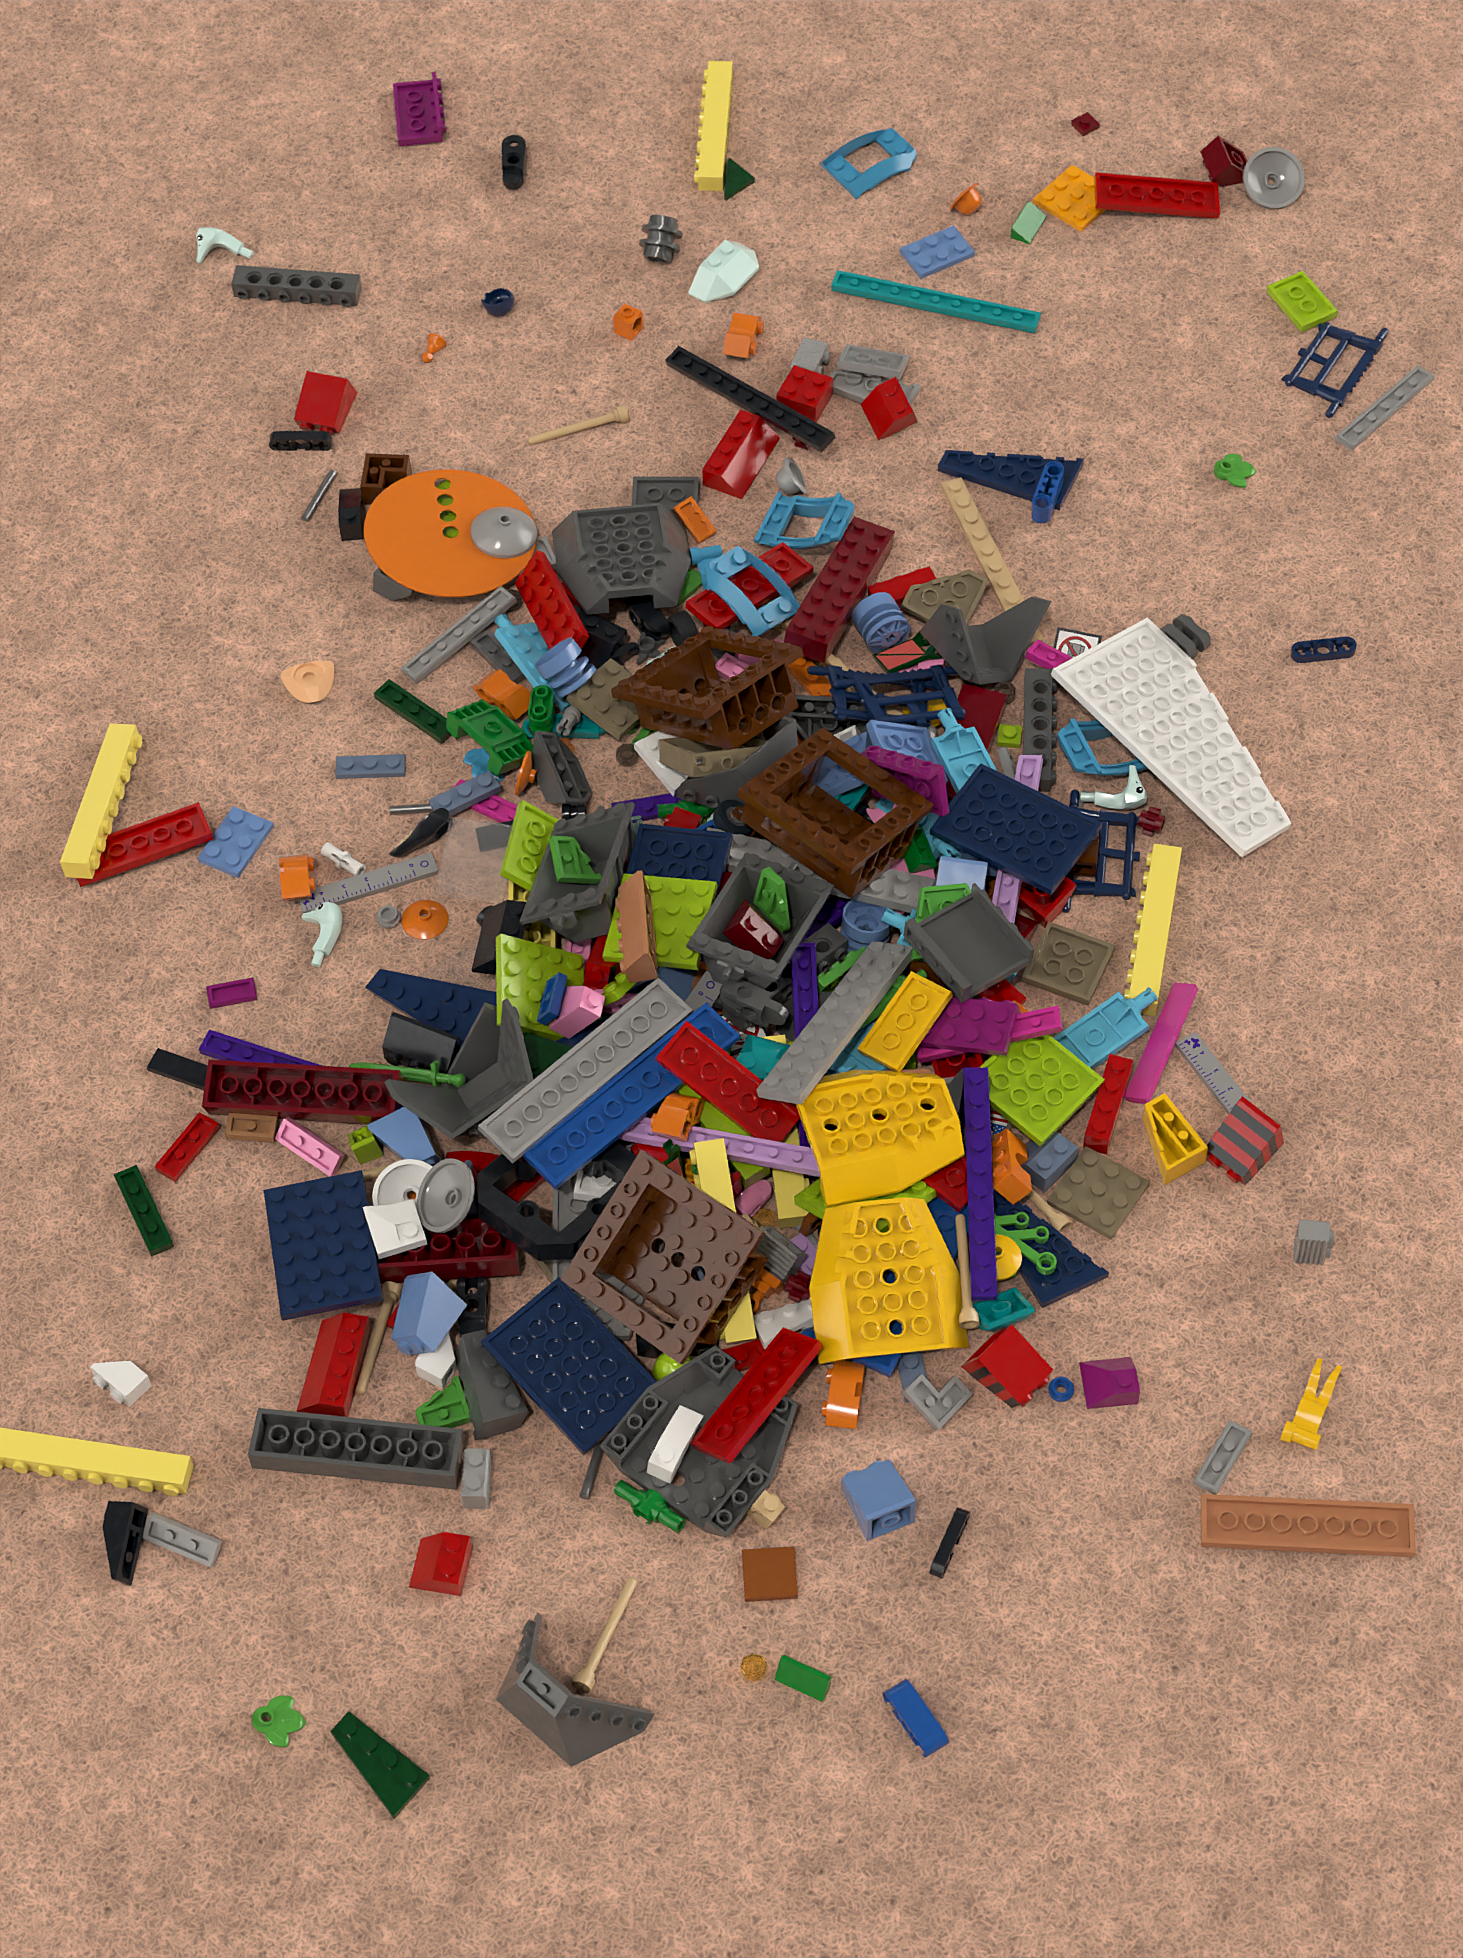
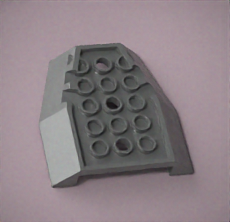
M652 503L572 511L552 531L558 575L587 615L609 613L608 598L652 594L654 608L677 606L691 564V557L684 524L676 513L663 504Z
M714 1346L649 1386L600 1447L622 1474L646 1491L648 1489L657 1491L666 1500V1505L706 1533L727 1538L773 1480L798 1404L784 1395L731 1464L697 1451L690 1444L675 1475H680L685 1479L683 1485L675 1486L672 1483L665 1482L648 1474V1461L679 1405L703 1415V1419L694 1435L695 1437L744 1376L734 1368L735 1359Z

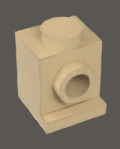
M764 1490L746 1514L759 1525L768 1529L785 1506L776 1494L768 1493Z

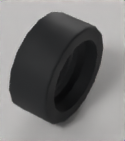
M685 610L667 618L671 628L670 636L676 647L684 643L685 639L699 633L692 617Z

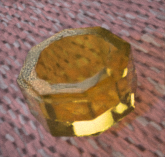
M751 1653L743 1658L740 1670L745 1680L757 1682L765 1677L767 1663L762 1655Z

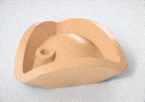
M313 661L299 664L282 671L280 676L287 690L296 699L305 703L317 702L324 699L331 690L334 679V664L331 661Z

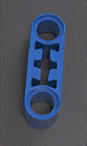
M1052 461L1045 465L1033 496L1031 518L1037 523H1046L1051 519L1062 489L1064 466L1059 462Z
M904 1679L882 1693L885 1702L891 1704L894 1709L892 1712L909 1737L924 1752L922 1754L924 1758L949 1744L944 1730L909 1680Z

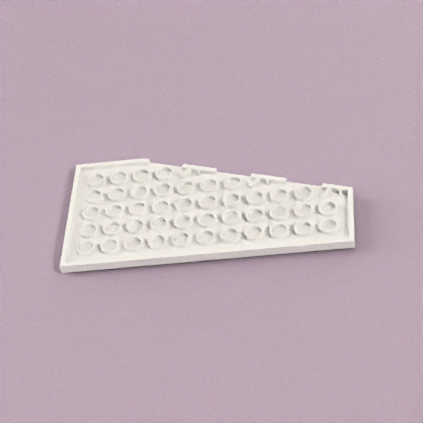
M1148 618L1052 670L1051 676L1241 857H1244L1290 828L1292 824L1279 801H1275L1260 777L1261 771L1246 746L1242 747L1227 722L1229 718L1214 693L1209 692L1195 669L1197 666L1195 662Z

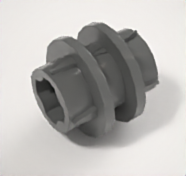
M650 215L648 224L642 225L641 228L642 232L648 234L647 239L639 240V246L644 248L643 255L645 259L662 263L672 262L673 255L680 252V246L674 244V240L683 237V233L678 230L679 223L677 219L664 215Z

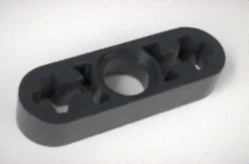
M275 431L270 434L269 447L273 451H297V449L329 451L332 446V436L325 431ZM296 440H303L306 443H298Z
M960 1507L956 1508L931 1564L930 1575L943 1579L954 1554L952 1553L955 1544L958 1545L969 1521L970 1511Z

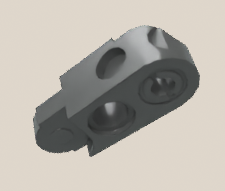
M728 978L720 988L723 1008L734 1013L736 1017L767 1028L770 1023L773 1025H783L789 1016L788 1010L782 1004L771 1000V992L742 979L734 980Z

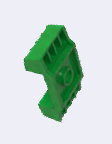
M483 699L447 712L446 728L455 739L469 734L490 754L487 769L496 776L521 766L526 752L531 751V754L533 752V744L528 740L526 732L498 706H492Z

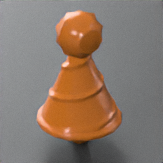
M435 333L428 335L427 352L421 356L424 363L431 362L433 359L432 355L446 347L447 343L441 335Z

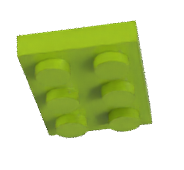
M1303 270L1267 286L1266 292L1301 332L1337 317L1338 310Z

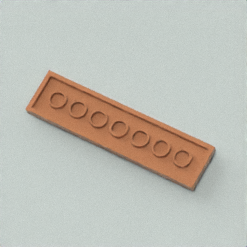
M1201 1494V1547L1414 1557L1416 1553L1414 1504Z

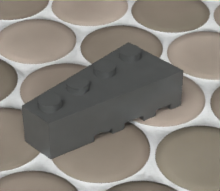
M485 1329L463 1334L454 1352L460 1380L463 1381L465 1388L463 1392L465 1400L468 1401L470 1409L468 1414L470 1422H473L475 1440L520 1428L528 1413L509 1374L481 1345V1341L488 1336Z

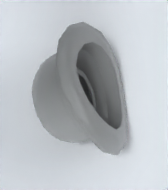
M786 457L783 460V467L776 474L778 487L783 493L793 495L797 492H802L806 495L808 491L799 465L792 458Z

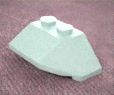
M724 240L700 264L688 294L704 303L734 295L759 270L755 251L738 242Z

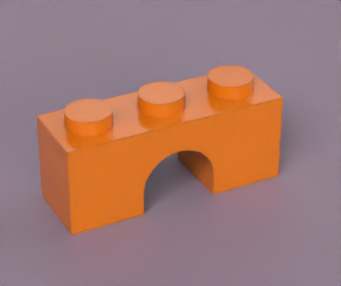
M1006 1128L1002 1132L993 1136L994 1141L991 1142L993 1188L1014 1205L1032 1191L1030 1175L1021 1167L1028 1160L1027 1146Z

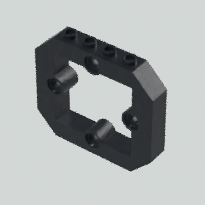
M615 1141L583 1167V1172L586 1176L599 1178L605 1175L616 1184L600 1198L590 1200L584 1212L560 1232H557L540 1220V1209L535 1202L524 1200L517 1203L503 1193L517 1179L530 1180L536 1175L537 1171L522 1156L512 1163L501 1154L477 1174L478 1218L537 1261L571 1260L575 1257L637 1155Z

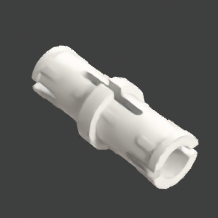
M329 842L321 849V855L333 861L339 869L343 868L354 876L363 874L366 870V866L352 858L349 852L341 851Z

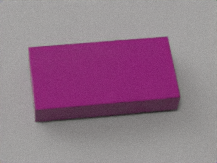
M253 977L206 986L210 1009L257 1000Z

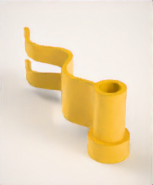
M1317 1358L1293 1422L1287 1420L1280 1440L1287 1443L1292 1441L1314 1450L1317 1449L1321 1438L1317 1431L1342 1366H1336L1328 1377L1319 1397H1316L1323 1360Z

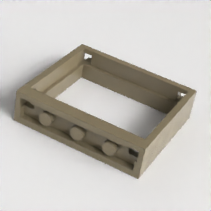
M754 736L736 749H725L682 737L659 739V762L691 777H702L737 767L768 740ZM696 760H702V763L696 764Z

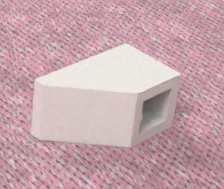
M449 1332L434 1352L419 1354L415 1362L417 1376L441 1389L446 1387L457 1371Z
M131 1361L94 1363L90 1366L94 1375L92 1378L94 1383L101 1389L104 1387L109 1389L111 1397L118 1404L124 1402L130 1407L151 1387L148 1375Z

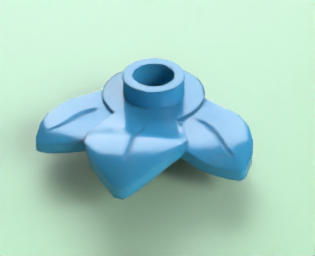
M483 747L470 750L463 759L465 764L472 766L471 773L473 778L489 771L487 764L490 755ZM507 772L498 776L493 773L492 775L498 782H502Z

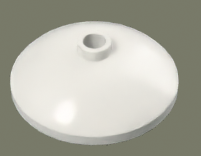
M404 1159L392 1163L381 1172L374 1184L372 1194L373 1205H389L411 1200L408 1198L407 1193L408 1191H414L416 1198L413 1201L417 1210V1197L421 1183L433 1166L417 1159Z

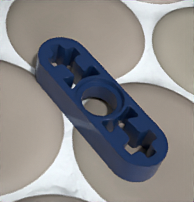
M1347 636L1299 641L1292 645L1290 655L1292 660L1297 663L1350 658L1356 652L1357 643L1353 638ZM1342 645H1346L1349 650H1345V647H1342ZM1325 647L1330 652L1322 654L1317 649ZM1298 650H1302V652L1305 654L1301 655L1300 652H1298Z

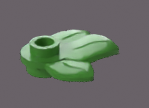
M1234 453L1225 455L1223 460L1217 461L1214 465V475L1220 480H1228L1230 484L1236 487L1246 488L1245 478L1251 477L1256 473L1255 468L1250 463L1242 461V456Z
M286 1695L272 1698L267 1706L256 1709L251 1719L253 1727L258 1732L264 1733L267 1741L277 1747H287L289 1743L288 1734L301 1730L306 1725V1721L299 1712L292 1709L294 1698ZM268 1716L270 1721L264 1722L261 1717Z

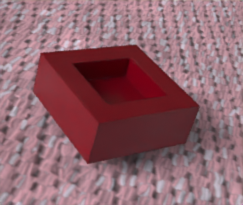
M1088 112L1071 120V125L1082 136L1100 128V123Z

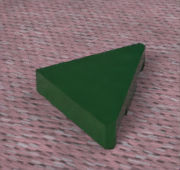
M731 158L727 160L724 199L726 201L755 183V177Z

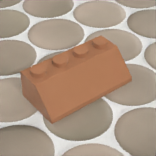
M641 870L633 874L618 888L619 897L615 898L617 912H620V918H617V927L619 933H622V939H618L620 953H623L624 958L620 960L621 973L626 974L629 983L658 978L652 896Z

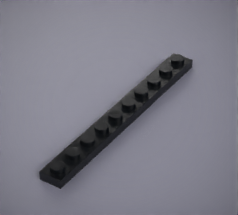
M678 346L665 359L667 366L748 412L760 416L764 421L821 453L836 438L831 430L681 346Z

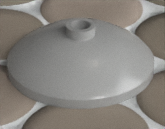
M1267 147L1254 153L1247 161L1243 171V184L1248 196L1258 205L1268 209H1281L1291 205L1300 196L1305 184V174L1302 164L1290 151L1280 147ZM1271 179L1273 185L1268 184L1267 180Z
M494 507L476 516L471 525V538L475 546L489 556L505 559L515 558L527 553L535 545L537 527L532 518L523 511L512 507Z
M452 1158L442 1160L434 1165L423 1179L417 1197V1213L420 1222L426 1229L435 1233L448 1232L459 1225L468 1214L474 1199L475 1186L473 1174L464 1162Z

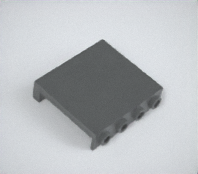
M976 883L972 884L969 895L919 923L914 918L905 922L903 934L905 939L961 1003L1032 963L1034 948L1031 942L1024 939L1016 925L1009 922L1001 908L995 906L989 899L986 891L981 890Z

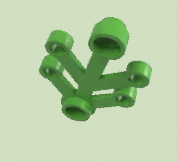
M1025 1212L1005 1216H996L994 1213L995 1234L1007 1236L1015 1241L1021 1250V1254L1036 1264V1269L1039 1273L1049 1275L1055 1271L1057 1260L1052 1253L1043 1252L1039 1254L1022 1242V1240L1033 1239L1037 1243L1047 1242L1049 1230L1046 1227L1038 1226L1035 1229L1007 1231L1001 1226L1014 1225L1018 1229L1027 1228L1029 1216ZM1022 1218L1025 1220V1222L1020 1223L1017 1220ZM1042 1232L1045 1236L1039 1237L1037 1234ZM1043 1264H1048V1265H1050V1267H1049V1268H1045V1267H1042V1265H1043ZM1017 1271L1012 1277H1010V1278L1015 1277V1276L1017 1275L1018 1271Z

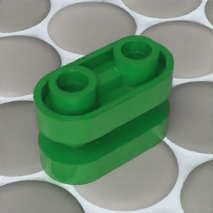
M546 685L536 686L530 693L528 718L530 732L533 736L536 731H553L555 716L553 690Z

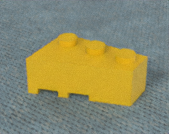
M1165 1093L1144 1104L1142 1120L1164 1185L1206 1162L1208 1147Z

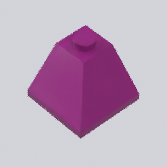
M1130 1357L1079 1362L1087 1409L1138 1404L1140 1395L1136 1367Z

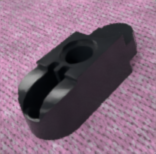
M509 135L502 140L501 144L503 185L507 189L516 190L525 183L527 164L526 141L519 135Z
M648 595L624 597L629 619L640 634L644 632L646 636L653 638L655 641H660L671 635V628L666 617L659 608H654L653 601Z
M461 1276L456 1282V1295L467 1306L458 1317L460 1338L463 1334L484 1329L486 1331L488 1306L486 1278L484 1276H478V1278H465V1276ZM475 1288L477 1291L473 1293V1290L470 1289ZM471 1308L477 1309L474 1312H468V1310Z

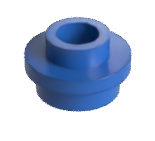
M1057 1377L1050 1382L1048 1392L1053 1400L1066 1402L1074 1394V1385L1066 1377ZM1063 1387L1066 1389V1392L1060 1393L1056 1389Z

